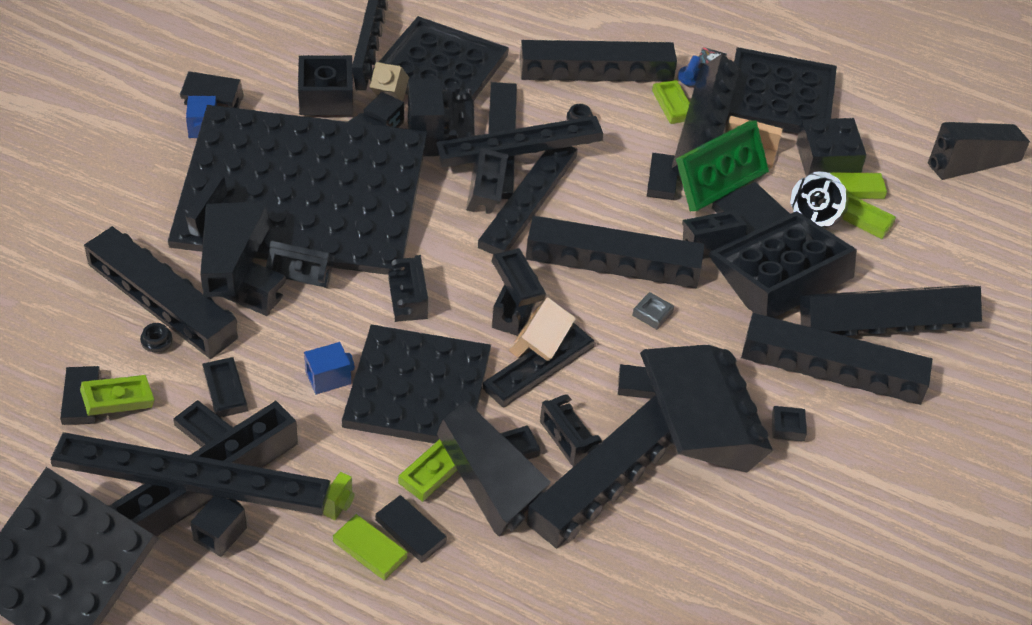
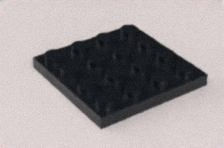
M417 16L379 63L402 67L409 76V79H441L442 90L448 91V87H456L457 95H464L466 89H470L472 91V99L475 100L507 58L509 47ZM407 84V88H406V91H405V94H407V95H408V84Z
M737 47L734 62L740 71L727 120L730 119V116L783 128L782 131L799 133L801 121L804 119H831L836 65Z
M371 324L342 417V428L435 444L439 440L437 432L443 419L466 400L477 410L489 361L491 344Z
M46 467L0 531V615L14 625H100L159 538Z

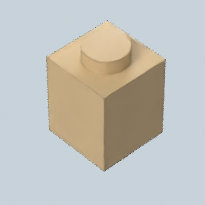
M376 62L369 88L376 96L384 92L403 101L409 76L400 66Z

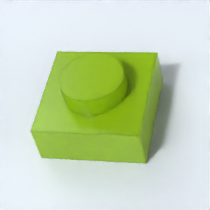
M340 472L334 479L323 511L324 516L336 520L342 510L346 511L349 509L355 495L352 492L351 476Z

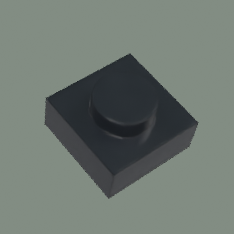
M774 406L772 410L773 438L805 441L807 435L805 409Z

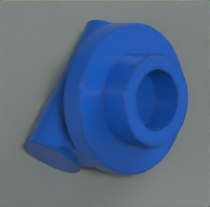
M692 56L688 66L682 67L678 72V79L687 86H695L700 70L698 68L701 62L700 57Z

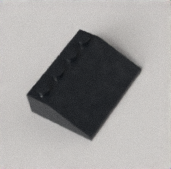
M796 211L709 252V257L749 310L756 314L775 318L799 306L800 295L822 294L854 278L857 249Z
M712 345L644 349L640 352L679 455L748 473L773 451L768 440V432L762 426L757 414V407L746 389V381L740 375L737 368L736 358L729 350Z

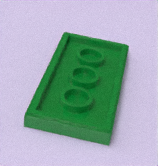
M756 120L748 121L676 158L690 211H699L769 172Z

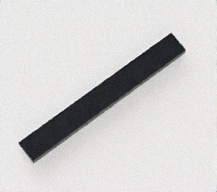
M65 432L62 433L50 459L52 467L317 515L323 514L331 488V482L327 479Z

